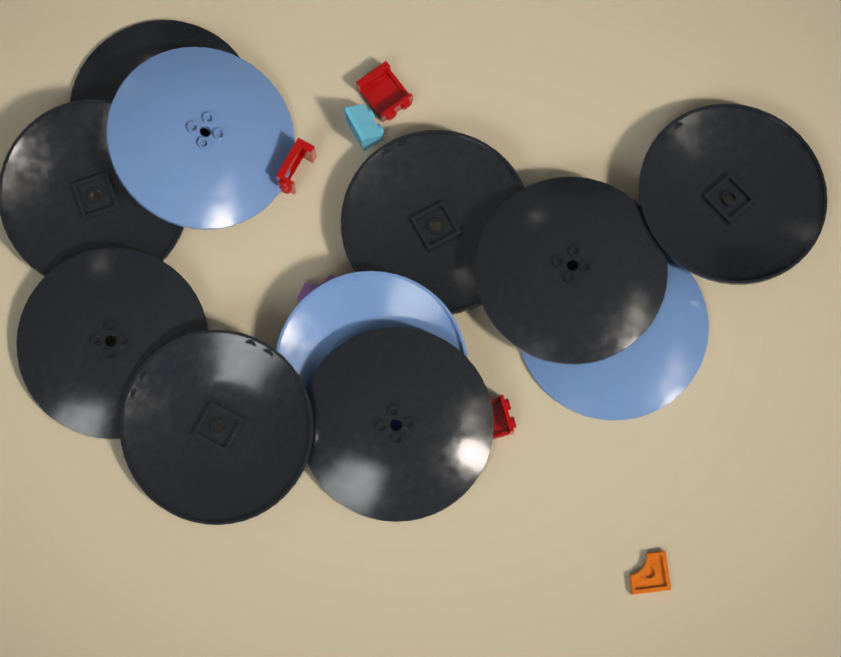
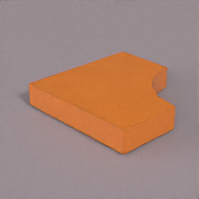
M666 551L645 554L643 567L637 573L629 575L632 595L671 590Z

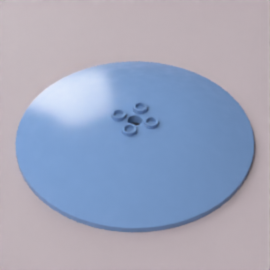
M206 47L172 49L151 57L140 64L129 74L118 89L111 104L107 121V145L111 163L128 193L155 216L169 223L191 229L213 230L232 227L253 218L263 211L281 191L276 175L295 144L290 113L272 82L247 61L233 54ZM200 129H207L210 135L208 137L202 136Z
M666 254L668 264L667 287L659 312L646 332L627 349L607 359L581 365L551 363L521 351L529 372L538 385L553 400L565 408L586 417L611 421L628 420L651 414L663 408L687 388L700 368L706 352L709 333L708 313L702 292L692 274ZM571 261L567 263V268L575 271L578 265L576 262Z
M379 271L345 274L314 289L295 307L288 317L276 348L294 367L305 387H307L312 375L321 362L333 350L347 340L375 329L404 327L422 330L446 340L467 357L461 330L449 309L437 296L409 278ZM394 419L391 421L390 426L393 430L397 431L401 429L402 423L400 420Z

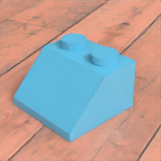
M365 104L344 108L345 121L363 151L383 141L382 134H384L381 125H376L373 120L375 115L371 108L367 109Z

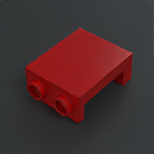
M387 61L356 82V88L382 122L392 120L396 117L398 111L401 109L406 110L412 105L413 95L407 92L393 74L391 66Z
M300 138L296 140L276 175L277 183L280 186L279 189L283 193L295 195V183L291 178L303 158L314 163L317 157L315 146Z
M504 395L491 399L494 419L493 440L514 434L516 423L514 417H510L508 410H511L509 399H505Z

